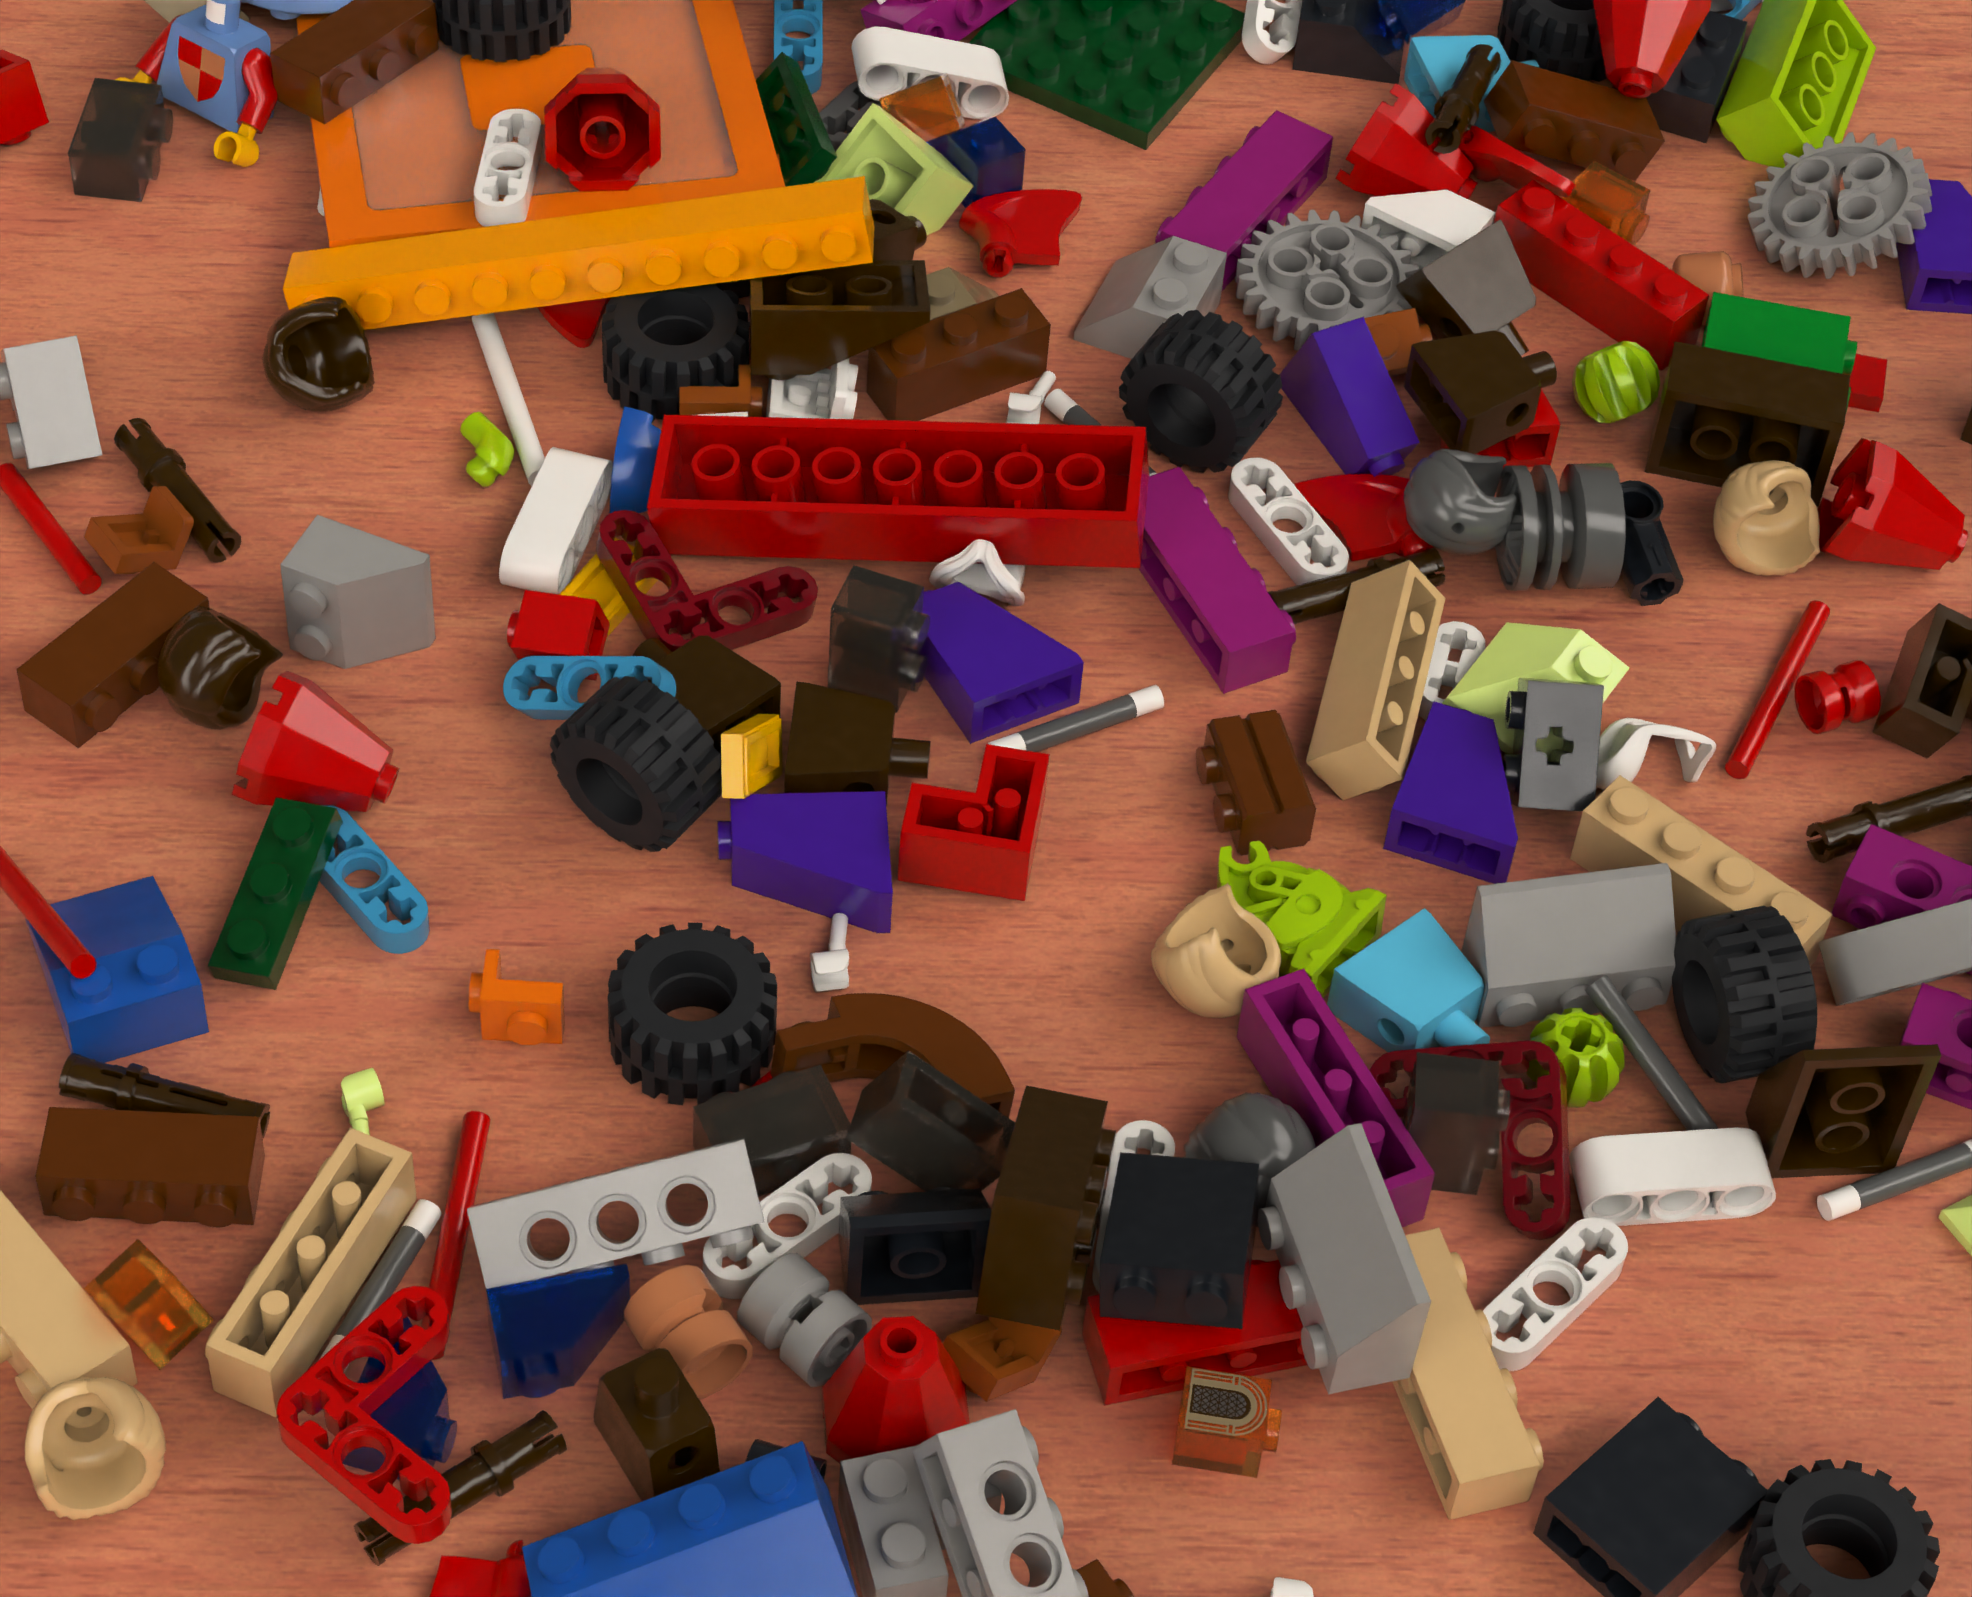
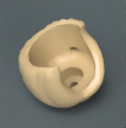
M1768 460L1746 464L1734 470L1728 476L1717 497L1713 513L1715 538L1727 560L1743 571L1764 576L1792 574L1798 568H1803L1808 562L1813 561L1820 552V525L1817 507L1811 498V480L1807 472L1790 462Z
M1225 884L1219 888L1209 890L1204 895L1198 896L1178 913L1175 920L1165 928L1164 932L1156 940L1155 947L1151 952V960L1154 972L1160 983L1182 1007L1202 1017L1227 1018L1241 1013L1245 989L1279 977L1281 953L1277 940L1268 926L1253 913L1243 909L1235 900L1231 886Z
M109 1377L73 1379L52 1387L33 1408L26 1431L25 1462L39 1500L46 1510L54 1511L57 1517H68L72 1520L89 1519L94 1515L103 1516L114 1514L120 1510H127L135 1503L146 1498L160 1478L165 1464L166 1441L159 1416L145 1396L124 1381Z

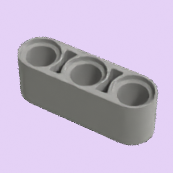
M1972 899L1820 941L1818 945L1836 1006L1866 1000L1918 986L1922 983H1929L1972 971Z

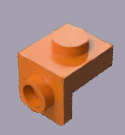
M486 949L483 973H471L468 1002L469 1012L480 1013L482 1040L513 1041L521 1045H536L539 1043L562 1044L565 1026L563 983L502 979L500 949Z

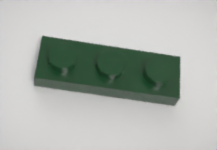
M781 52L756 79V84L784 183L787 187L814 183L816 180L821 179L827 173L837 155L798 62Z
M275 798L208 963L214 978L273 990L277 989L343 822L336 808Z

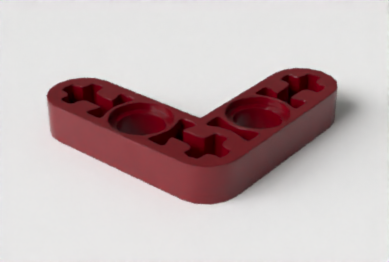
M619 510L606 515L600 523L596 546L599 560L646 640L657 638L672 652L697 636H709L730 650L798 628L807 623L813 615L818 587L814 578L800 568L791 566L778 567L693 595L652 524L645 516L635 511ZM615 536H622L624 539L614 541ZM636 541L634 553H632L626 542ZM634 554L635 561L631 563ZM644 578H655L662 581L669 591L662 596H648L637 588L636 583ZM779 592L786 594V596L777 598ZM799 597V602L793 603L790 599ZM727 606L740 607L750 615L751 620L741 625L730 624L719 616L718 611ZM769 607L768 613H765L764 608ZM703 617L705 619V623L700 624L701 618ZM676 628L679 633L669 635V630ZM691 633L690 639L684 640L681 636Z
M1515 1041L1396 1050L1385 1053L1375 1060L1369 1071L1399 1117L1501 1111L1503 1205L1507 1218L1519 1233L1529 1239L1545 1240L1554 1237L1564 1229L1569 1221L1571 1210L1567 1084L1564 1065L1549 1046L1537 1041ZM1537 1059L1542 1068L1549 1071V1075L1538 1077L1537 1088L1528 1089L1521 1078H1501L1505 1091L1498 1093L1500 1081L1494 1063L1501 1061V1067L1507 1074H1519L1527 1072L1529 1061ZM1467 1062L1476 1063L1481 1066L1484 1079L1476 1092L1471 1095L1460 1096L1450 1091L1449 1078L1456 1067ZM1429 1066H1435L1433 1080L1438 1096L1435 1098H1431L1432 1092L1425 1084L1406 1086L1403 1098L1399 1099L1396 1098L1389 1088H1385L1386 1083L1396 1081L1397 1071L1402 1069L1412 1080H1432L1428 1068ZM1534 1123H1542L1551 1127L1553 1141L1548 1151L1537 1157H1527L1519 1153L1517 1140L1522 1129ZM1520 1170L1540 1174L1541 1192L1549 1202L1554 1203L1553 1208L1542 1210L1541 1221L1533 1222L1526 1211L1520 1210L1521 1205L1532 1203L1533 1182L1526 1174L1518 1177V1171ZM1554 1170L1553 1176L1542 1174L1544 1172Z

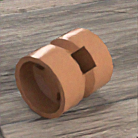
M682 1265L673 1267L654 1276L635 1292L624 1310V1321L642 1349L651 1351L658 1348L667 1349L699 1400L722 1390L733 1382L747 1367L753 1356L752 1344L734 1317L728 1311L723 1310L722 1299L698 1266Z

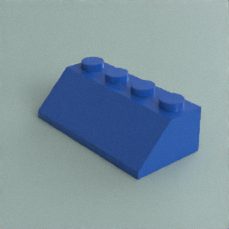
M803 1441L522 1547L532 1597H858L829 1489Z

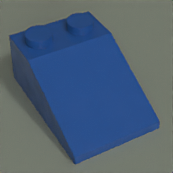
M153 876L50 904L95 958L96 969L87 978L79 979L74 977L25 918L71 1054L76 1053L95 1059V1061L106 1063L209 1032L201 981L183 933Z

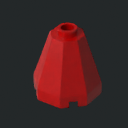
M1593 0L1606 76L1613 86L1618 88L1621 94L1631 98H1645L1651 93H1657L1667 84L1710 11L1712 0Z
M611 67L586 68L577 74L544 107L546 161L557 171V167L568 176L569 182L579 191H628L639 180V175L648 166L651 169L661 159L660 106L626 74Z
M1395 83L1389 92L1398 98L1393 106L1384 101L1380 103L1345 159L1355 165L1353 170L1349 174L1340 169L1335 179L1356 192L1375 197L1447 189L1469 200L1478 185V182L1470 178L1475 170V166L1459 147L1455 151L1446 154L1434 151L1440 139L1438 136L1430 146L1427 144L1425 138L1426 129L1434 117L1414 94Z
M1861 438L1833 474L1830 483L1839 487L1833 502L1823 497L1817 509L1820 525V551L1850 561L1940 570L1947 561L1950 563L1956 561L1961 555L1968 539V531L1963 529L1965 515L1897 450L1878 441Z
M289 671L278 675L272 689L282 692L278 705L264 701L258 712L237 767L236 775L244 777V779L234 784L232 795L256 805L273 806L277 797L317 805H331L345 811L367 812L371 809L375 800L385 804L392 792L400 769L390 764L393 749L312 680Z
M914 1316L882 1318L860 1340L825 1383L822 1390L826 1453L838 1463L843 1460L917 1446L938 1433L970 1423L966 1384L961 1379L960 1370L938 1335Z

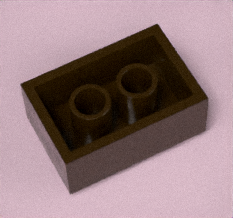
M1675 341L1653 422L1645 472L1722 487L1734 470L1746 464L1768 460L1790 462L1796 467L1805 470L1811 480V498L1815 505L1819 507L1845 424L1850 375Z
M1026 1085L994 1193L975 1314L1060 1331L1066 1304L1080 1306L1087 1267L1090 1266L1096 1231L1100 1226L1106 1195L1104 1184L1106 1173L1109 1171L1116 1137V1130L1104 1128L1108 1101Z

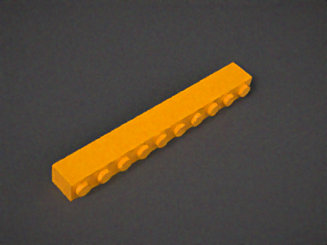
M865 176L294 252L291 255L283 292L289 310L318 298H341L352 307L360 320L362 328L367 330L873 263L874 222Z

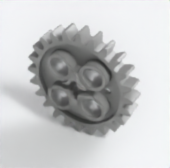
M1849 132L1844 138L1843 143L1835 144L1832 137L1828 135L1824 138L1822 148L1815 149L1806 142L1803 144L1804 155L1796 157L1785 153L1783 155L1785 167L1769 166L1766 169L1769 181L1756 182L1754 186L1757 196L1751 197L1748 200L1751 213L1748 214V220L1758 251L1765 250L1769 263L1781 260L1783 271L1786 273L1800 264L1804 278H1808L1817 268H1823L1826 279H1831L1838 267H1844L1847 274L1853 276L1856 272V265L1861 262H1865L1872 269L1877 268L1876 256L1882 253L1888 257L1896 258L1898 253L1895 244L1897 242L1913 244L1915 240L1912 229H1925L1926 221L1924 214L1932 212L1930 200L1932 191L1928 173H1925L1922 159H1914L1912 148L1909 146L1898 150L1894 138H1890L1878 146L1875 133L1869 134L1862 143H1856L1853 132ZM1842 178L1845 189L1840 191V182ZM1839 219L1840 224L1837 233L1834 220Z
M1309 210L1307 221H1301L1293 213H1287L1285 227L1276 221L1269 220L1266 233L1254 230L1252 232L1251 244H1243L1235 276V282L1237 283L1236 299L1244 300V315L1257 314L1255 327L1258 330L1273 326V340L1277 342L1289 335L1294 338V350L1298 351L1314 332L1361 317L1367 318L1411 309L1412 306L1400 294L1396 285L1419 271V266L1410 264L1412 254L1410 250H1397L1398 236L1394 235L1383 239L1379 237L1381 225L1378 223L1367 229L1361 228V217L1358 215L1351 218L1348 223L1340 222L1339 213L1335 210L1331 212L1328 220H1321L1315 210Z

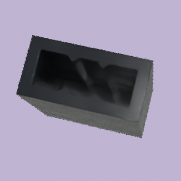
M1120 1152L1100 1258V1317L1242 1329L1258 1219L1259 1164Z
M1657 1397L1545 1497L1533 1534L1604 1597H1679L1749 1532L1760 1503L1764 1500L1768 1490L1758 1482L1757 1477L1748 1466L1739 1460L1729 1458L1708 1440L1693 1419L1686 1414L1676 1412L1661 1398Z

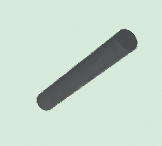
M1605 975L1585 989L1586 993L1602 1015L1613 1025V1030L1622 1039L1624 1045L1686 1130L1719 1129L1608 976Z

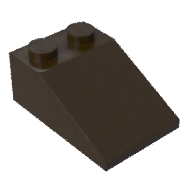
M873 260V263L750 279L751 375H764L769 379L788 380L796 375H811L929 323L930 302L925 260Z
M1938 1044L1802 1050L1760 1073L1745 1113L1749 1129L1756 1131L1760 1136L1771 1178L1877 1174L1895 1168L1940 1060L1941 1053Z

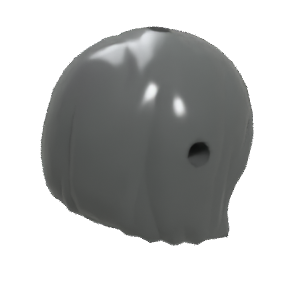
M1452 449L1434 451L1428 457L1422 458L1412 469L1409 482L1404 490L1406 517L1412 530L1429 545L1448 553L1475 555L1496 547L1504 540L1505 534L1509 531L1517 501L1514 494L1494 497L1503 466L1506 464V459L1499 456H1482Z
M1258 1092L1244 1093L1225 1100L1222 1105L1216 1107L1212 1113L1207 1115L1203 1122L1196 1125L1195 1129L1189 1134V1141L1184 1145V1158L1259 1164V1211L1260 1208H1265L1271 1178L1316 1148L1310 1129L1290 1105L1284 1104L1278 1098Z

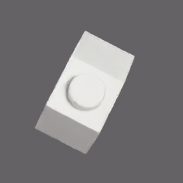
M1447 189L1370 197L1365 203L1361 228L1367 229L1378 223L1381 225L1379 236L1381 239L1394 235L1398 236L1397 250H1410L1412 252L1410 264L1418 265L1420 270L1492 225L1496 212Z

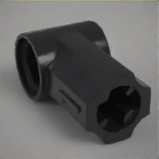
M1631 480L1622 482L1626 541L1621 574L1630 598L1637 599L1641 606L1661 604L1668 597L1678 594L1684 581L1660 521L1664 507L1663 498L1655 488L1647 483Z

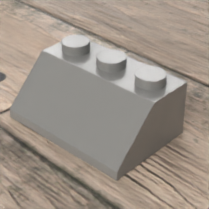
M1661 863L1477 886L1461 950L1480 974L1485 985L1476 1019L1477 1025L1480 1028L1498 1025L1517 1027L1530 1021L1542 1020L1548 1014H1562L1564 1009L1582 1008L1584 1012L1590 1015L1600 1013V1010L1586 993L1585 989L1605 975L1608 976L1633 1011L1647 1010L1655 1005L1666 1004L1675 968L1674 948L1676 943L1672 879L1668 864Z
M1361 1123L1348 1125L1271 1178L1266 1206L1258 1211V1227L1263 1245L1267 1250L1275 1249L1281 1265L1279 1283L1283 1300L1288 1309L1297 1308L1303 1324L1301 1343L1305 1360L1310 1369L1319 1368L1328 1395L1410 1378L1431 1304L1430 1297Z

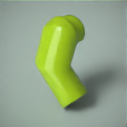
M474 412L463 421L460 432L475 447L474 451L477 455L466 464V472L481 486L489 487L495 482L499 474L504 476L509 470L514 458V448L511 441L483 413Z

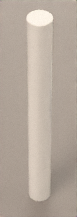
M494 313L473 315L471 318L525 475L528 483L532 486L545 456Z

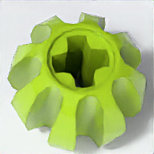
M1622 341L1583 357L1574 369L1572 386L1575 400L1582 411L1594 421L1608 424L1637 414L1650 407L1658 397L1660 377L1658 366L1646 349L1636 342Z
M1582 1008L1564 1009L1562 1014H1548L1535 1026L1530 1034V1041L1541 1042L1549 1046L1564 1065L1568 1108L1585 1107L1588 1101H1602L1619 1083V1074L1625 1067L1623 1041L1617 1034L1613 1033V1025L1602 1015L1587 1014ZM1537 1059L1529 1061L1527 1075L1536 1082L1537 1088L1538 1077L1549 1075V1071L1544 1070Z

